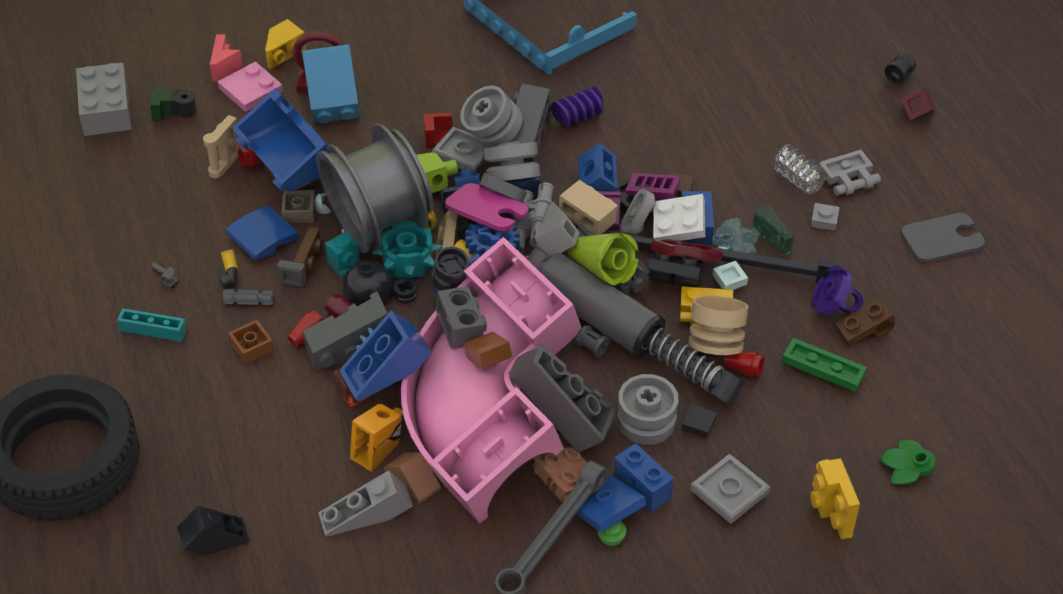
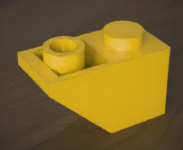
M288 19L269 29L265 49L267 67L269 69L292 58V48L295 41L305 34L303 30ZM306 44L303 46L302 51L306 50Z

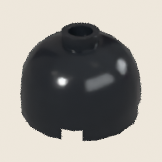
M374 260L356 262L344 275L343 296L350 303H355L356 306H359L370 300V295L377 291L385 306L387 305L386 301L394 296L392 275L386 266Z

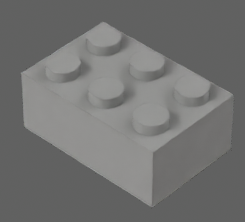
M111 63L76 68L79 117L84 136L132 130L128 83L124 64Z

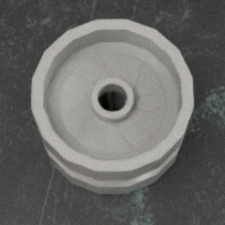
M493 85L482 87L470 95L462 106L460 114L463 126L487 148L497 147L498 144L509 143L519 132L523 121L522 111L501 88Z
M521 141L498 144L497 147L483 148L486 162L500 161L501 166L489 167L486 170V174L503 181L541 176L539 163H524L523 158L535 157L538 154L537 142L521 143Z
M641 374L630 378L622 385L618 394L617 426L626 438L639 444L654 445L665 441L672 435L676 427L678 411V392L673 384L660 376Z

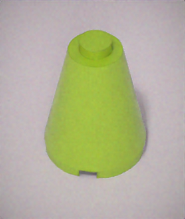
M624 233L578 236L576 244L568 249V255L572 261L611 285L629 281L638 266V259L635 258V250L638 251L637 243L630 235Z

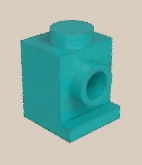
M347 232L325 243L328 265L342 278H344V275L353 264L360 261L358 242Z

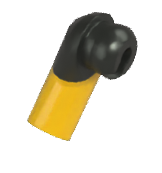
M226 250L221 252L226 274H222L219 277L223 288L235 286L238 276V266L234 251Z

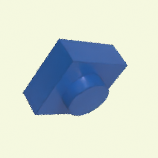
M474 169L460 171V175L455 176V187L464 186L469 183L479 184L481 181L480 173H474Z

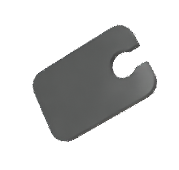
M955 213L907 224L902 228L901 232L914 257L924 263L979 251L984 247L985 243L980 232L974 233L969 237L960 236L956 232L959 228L967 229L974 227V222L965 213Z

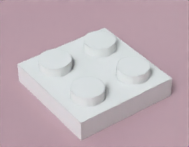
M703 194L655 201L654 240L672 239L683 241L705 237V199Z

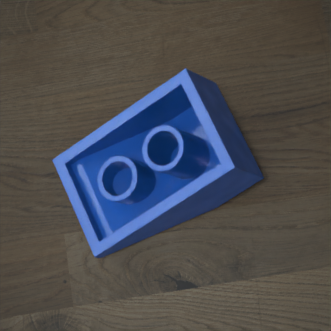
M391 310L339 371L354 398L361 401L414 373L420 365L426 362L432 351L415 325Z

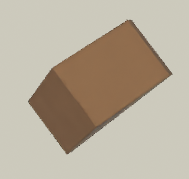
M405 452L383 467L385 472L389 470L406 484L409 495L418 504H421L441 489V485L420 452Z

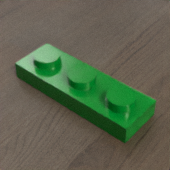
M795 338L792 339L782 357V363L854 392L857 391L867 370V367Z

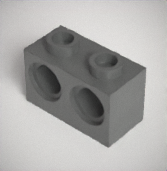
M468 286L437 291L435 310L451 348L464 346L463 343L483 335V332L487 330L486 319L484 315H480L478 300L476 296H472Z

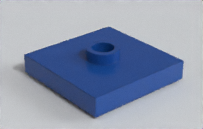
M611 475L597 493H591L576 515L602 532L644 507L646 501L643 495Z

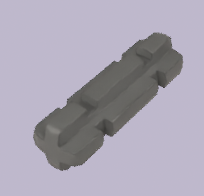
M225 289L222 298L224 304L234 305L237 302L238 305H259V303H262V305H273L274 293L272 290H262V292H259V290L238 289V292H235V289Z

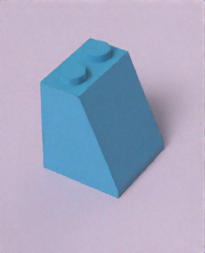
M349 44L302 51L313 124L360 118Z

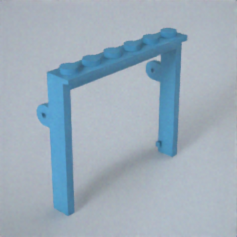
M463 0L464 8L468 12L472 13L493 30L494 33L498 34L509 45L513 46L548 75L552 74L553 68L636 28L637 14L633 11L629 13L624 12L621 17L585 35L584 28L576 25L569 32L568 43L545 54L479 2L480 0Z

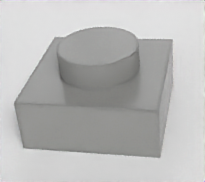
M815 203L811 227L835 231L839 207Z

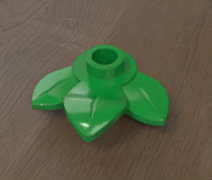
M913 440L899 441L898 449L887 450L879 458L881 463L894 469L891 477L892 485L914 483L919 476L931 474L936 466L934 454L928 450H923L920 444Z

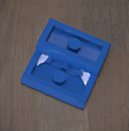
M270 206L255 210L226 228V234L254 260L275 255L277 246L297 241L298 232Z

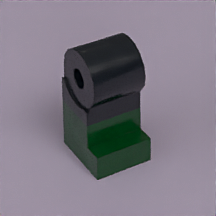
M152 89L150 101L152 121H162V116L187 118L196 113L195 95L192 91Z

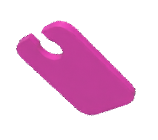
M474 183L465 184L445 200V207L448 210L497 231H508L515 226L514 220L503 218L499 214L504 212L512 213L519 219H523L528 214V206Z

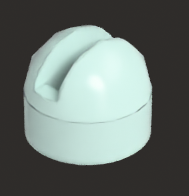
M319 193L314 200L315 210L321 214L331 212L325 204H322L326 193Z

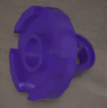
M838 265L828 269L831 273L826 279L821 277L814 289L812 302L816 304V307L813 310L827 317L838 309L844 312H855L862 308L864 302L863 295L860 291L851 287L852 275L850 271ZM849 293L855 298V304L851 308L847 306L845 301Z

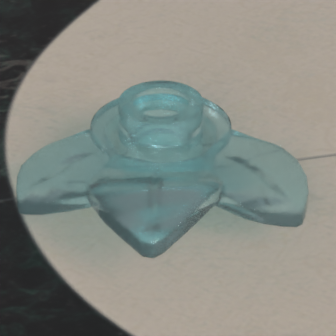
M738 217L725 220L721 227L714 232L712 242L718 248L754 254L757 249L753 244L757 242L760 231L742 228Z

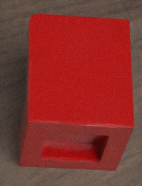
M452 113L423 114L426 148L436 147L453 127Z

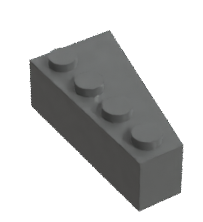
M539 345L516 358L509 375L578 453L603 442L618 408L614 403L610 402L607 404L601 399L602 394L598 390L587 388L583 384L581 376L577 373L570 374L566 369V364L543 345Z

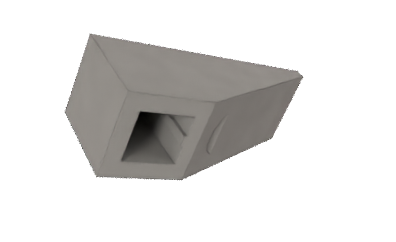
M552 202L535 240L539 249L552 257L573 247L578 239L579 231L566 214Z
M388 470L318 512L324 534L328 537L389 521L413 507L406 484Z

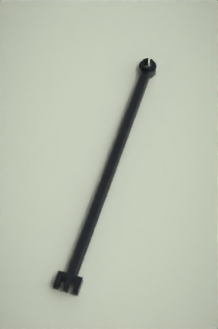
M606 230V231H605L604 233H602V234L624 233V232ZM624 233L630 235L636 241L638 248L650 249L651 242L654 241L653 237ZM717 248L723 251L722 260L718 261L730 263L736 261L742 265L815 276L816 283H818L821 277L826 279L831 273L828 269L837 265L836 261L823 258L819 259V264Z

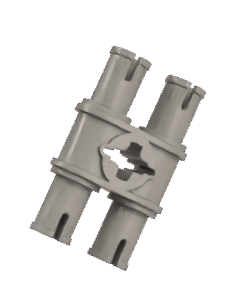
M544 182L543 185H539L536 200H533L534 195L531 191L525 190L527 193L522 203L528 206L527 216L519 219L511 214L512 220L515 221L516 231L520 232V248L517 250L521 254L524 253L525 241L528 237H530V245L534 248H539L535 238L552 203L554 186L550 183Z

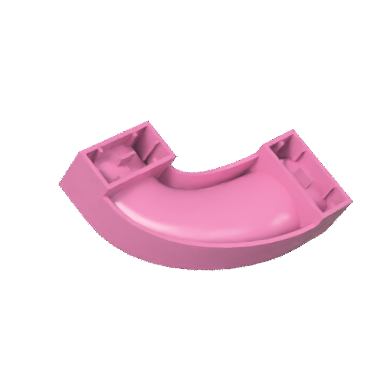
M504 237L464 270L467 278L457 288L469 287L472 296H476L478 300L480 315H484L486 319L487 330L483 332V335L493 331L509 341L512 357L485 369L480 368L466 357L464 346L450 347L435 310L420 331V335L432 353L428 356L426 362L420 365L414 373L403 378L401 384V403L404 419L413 441L434 474L479 524L489 517L487 512L488 506L497 489L518 467L539 454L550 452L557 456L564 449L554 425L520 391V386L509 375L516 358L539 345H543L552 354L556 355L582 329L573 303Z

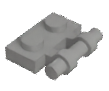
M862 150L819 162L818 165L819 172L829 185L837 182L840 184L833 188L836 196L853 194L854 190L861 188L869 189L874 184L881 182L878 173L869 174L872 172L873 164ZM854 177H858V178H859V179L854 180V181H851V180H850V178H854Z

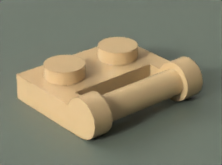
M230 115L217 125L213 133H208L203 137V143L207 148L210 163L208 172L212 178H220L238 158V149L241 148V145L235 139L238 134L232 129L237 124V118Z

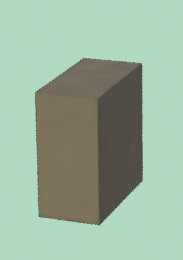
M284 190L282 218L288 223H314V190H294L292 192Z

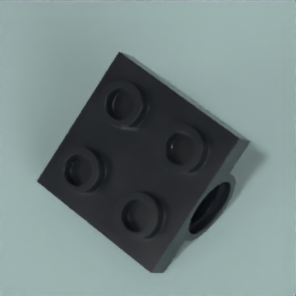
M654 251L648 260L647 268L651 271L648 276L652 280L671 283L674 273L676 274L675 284L699 287L705 261L683 256H668Z

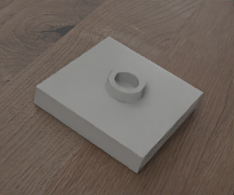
M452 127L432 152L436 153L443 162L455 160L459 169H474V173H476L485 162L483 148L487 147L483 146L471 133Z
M728 454L691 483L690 490L730 524L769 494L771 488L731 454Z

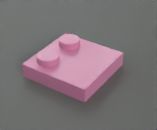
M256 61L218 81L219 89L245 112L254 108L275 88L280 93L283 92V85Z

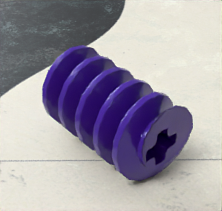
M592 86L591 89L588 88L583 90V92H577L575 95L559 99L558 102H552L551 111L557 122L562 123L565 128H569L571 123L577 125L579 120L584 122L587 117L590 119L594 118L595 113L598 116L602 115L603 96L598 87Z

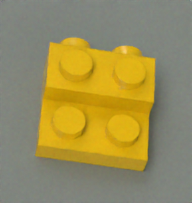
M841 458L822 460L816 464L817 474L814 475V481L812 482L814 488L810 493L812 506L818 509L821 519L830 517L832 527L838 530L841 540L852 538L860 506L859 500Z

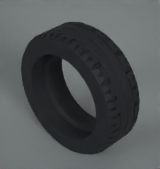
M63 374L30 381L0 400L1 503L10 510L29 518L64 520L90 513L102 507L119 494L133 476L140 453L139 439L133 415L122 395L108 384L94 378ZM64 420L87 421L106 430L108 435L101 449L91 459L68 471L54 474L32 473L17 467L12 461L16 449L27 436L37 429L54 422Z

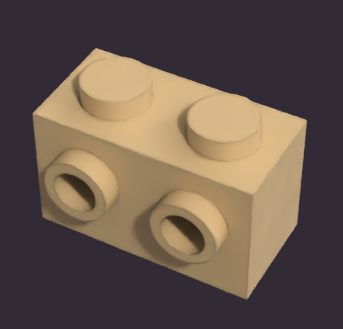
M580 180L562 193L559 198V208L566 214L569 220L577 226L583 224L593 235L604 233L616 222L618 205Z

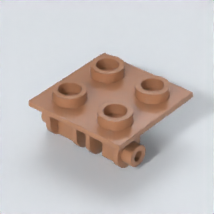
M573 447L564 448L557 456L547 452L533 457L535 460L533 464L534 472L544 481L546 486H549L551 491H555L554 494L563 503L578 484L580 473L587 462Z

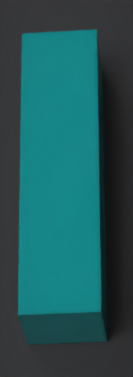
M123 308L117 319L119 331L182 342L187 331L185 319Z

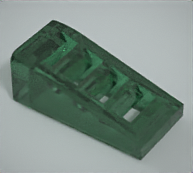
M768 204L755 210L752 229L787 256L790 255L794 239L790 230Z

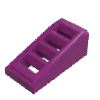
M633 173L625 194L635 196L639 190L645 189L654 194L655 201L676 198L680 189V177ZM636 182L641 183L640 187H635Z

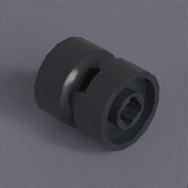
M445 247L437 253L433 281L439 291L457 288L467 278L464 270L469 267V259L463 250L457 247Z

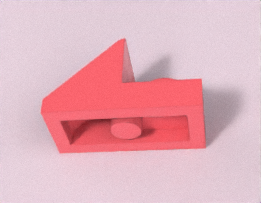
M216 34L210 60L212 82H218L243 67L241 51L231 50V45L227 44L226 34Z

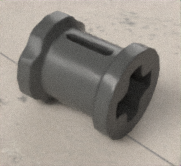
M585 325L579 331L575 340L576 345L586 347L593 352L596 358H600L605 354L611 342L608 336H601L596 333L590 325Z

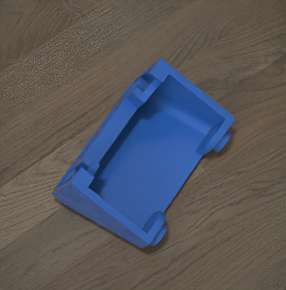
M276 88L232 127L238 134L235 138L244 149L250 147L273 173L275 179L272 182L282 192L284 190L292 192L320 179L316 155L320 151L326 152L328 144Z

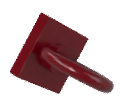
M313 31L301 35L295 41L292 54L296 64L300 67L296 84L297 93H308L302 56L303 46L311 41H324L332 46L344 45L339 38L327 32Z

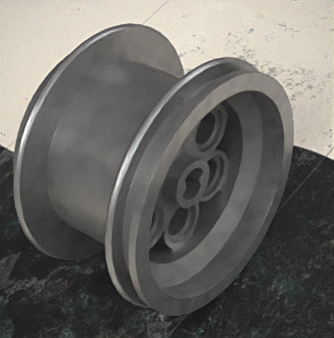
M379 123L373 127V144L346 156L337 146L330 144L327 146L326 152L320 151L316 155L319 176L329 203L344 232H347L358 242L361 253L369 252L370 248L379 250L381 247L380 230L406 218L417 222L418 226L424 229L428 224V214L433 211L434 206L427 177L413 148L398 130H389Z

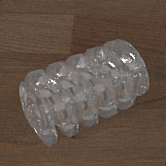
M791 143L782 147L774 161L775 170L781 173L783 177L788 178L791 183L795 184L805 194L816 192L826 179L827 173L821 172V166L815 165L811 159L808 160V156L801 154L799 149H794V145Z

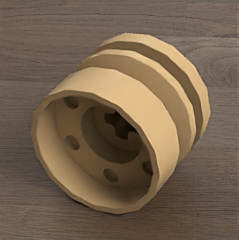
M700 296L694 298L691 318L697 323L690 327L689 332L692 335L689 337L688 345L697 351L708 354L734 355L741 353L744 349V342L742 340L745 338V332L739 327L745 326L747 323L749 306L745 302L729 297Z

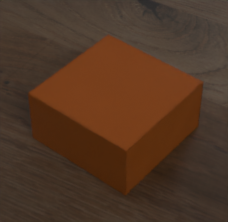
M258 320L228 332L229 343L244 364L274 351L273 340Z
M493 331L463 343L466 357L482 369L512 357L510 342Z

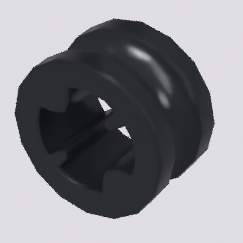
M401 278L394 283V297L398 302L406 304L416 299L417 286L414 280Z

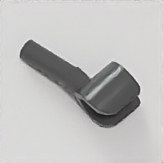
M156 262L151 264L153 269L161 273L159 279L164 286L170 288L178 281V278L174 276V268L169 267L166 269Z

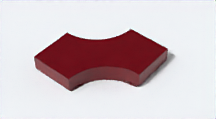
M672 239L654 240L651 242L650 250L668 256H683L703 261L722 260L723 251L705 244L685 243Z

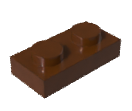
M309 226L294 262L305 264L306 279L309 272L315 268L317 254L321 253L324 240L320 238L319 227Z

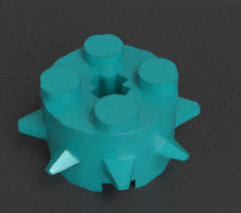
M402 221L393 224L392 229L389 231L381 232V248L373 250L372 254L382 255L383 264L390 271L394 279L425 277L429 273V268L435 264L433 251L442 248V245L432 243L430 228L422 229L415 221Z

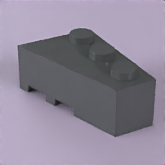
M522 84L520 92L515 93L514 103L522 111L523 121L519 132L510 142H537V149H539L541 133L547 129V124H544L545 119L552 116L550 89ZM535 157L523 158V160L531 162L535 159Z
M377 291L371 294V299L359 306H356L354 303L348 307V312L337 318H334L332 315L303 331L305 349L314 370L328 368L332 365L348 361L357 350L356 345L363 343L360 336L368 337L370 335L368 328L374 331L378 324L386 317L387 311Z

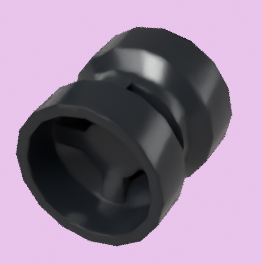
M899 53L885 67V76L890 82L900 84L916 69V62L911 55Z

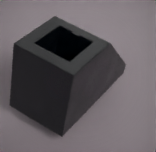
M197 506L177 526L183 550L203 555L246 544L249 541L245 523L241 517Z

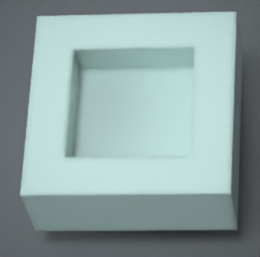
M736 261L713 268V277L722 289L734 290L748 283V277Z

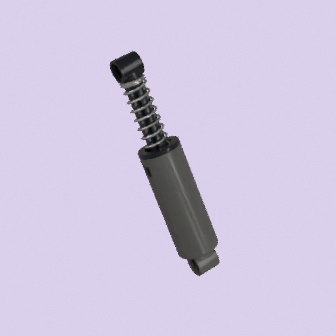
M535 247L527 258L540 273L573 303L578 317L601 331L604 336H608L616 344L626 348L634 356L643 358L648 353L650 355L657 354L659 361L666 360L667 366H675L676 372L683 371L685 378L692 377L693 383L700 382L702 389L712 393L730 406L745 385V382L726 371L721 365L715 367L714 361L709 363L706 361V356L699 357L697 350L692 352L688 349V345L682 346L680 339L673 340L671 333L665 335L663 333L666 324L664 317L647 309L642 303L631 296L618 291L561 253L550 257Z

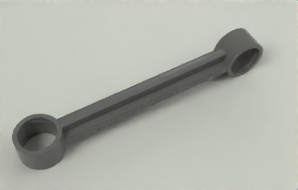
M589 461L580 473L578 484L513 568H506L499 572L495 580L498 594L526 593L525 580L591 493L595 494L602 488L608 476L607 468L594 461ZM508 579H517L521 582L520 587L515 591L507 592L501 589V585Z

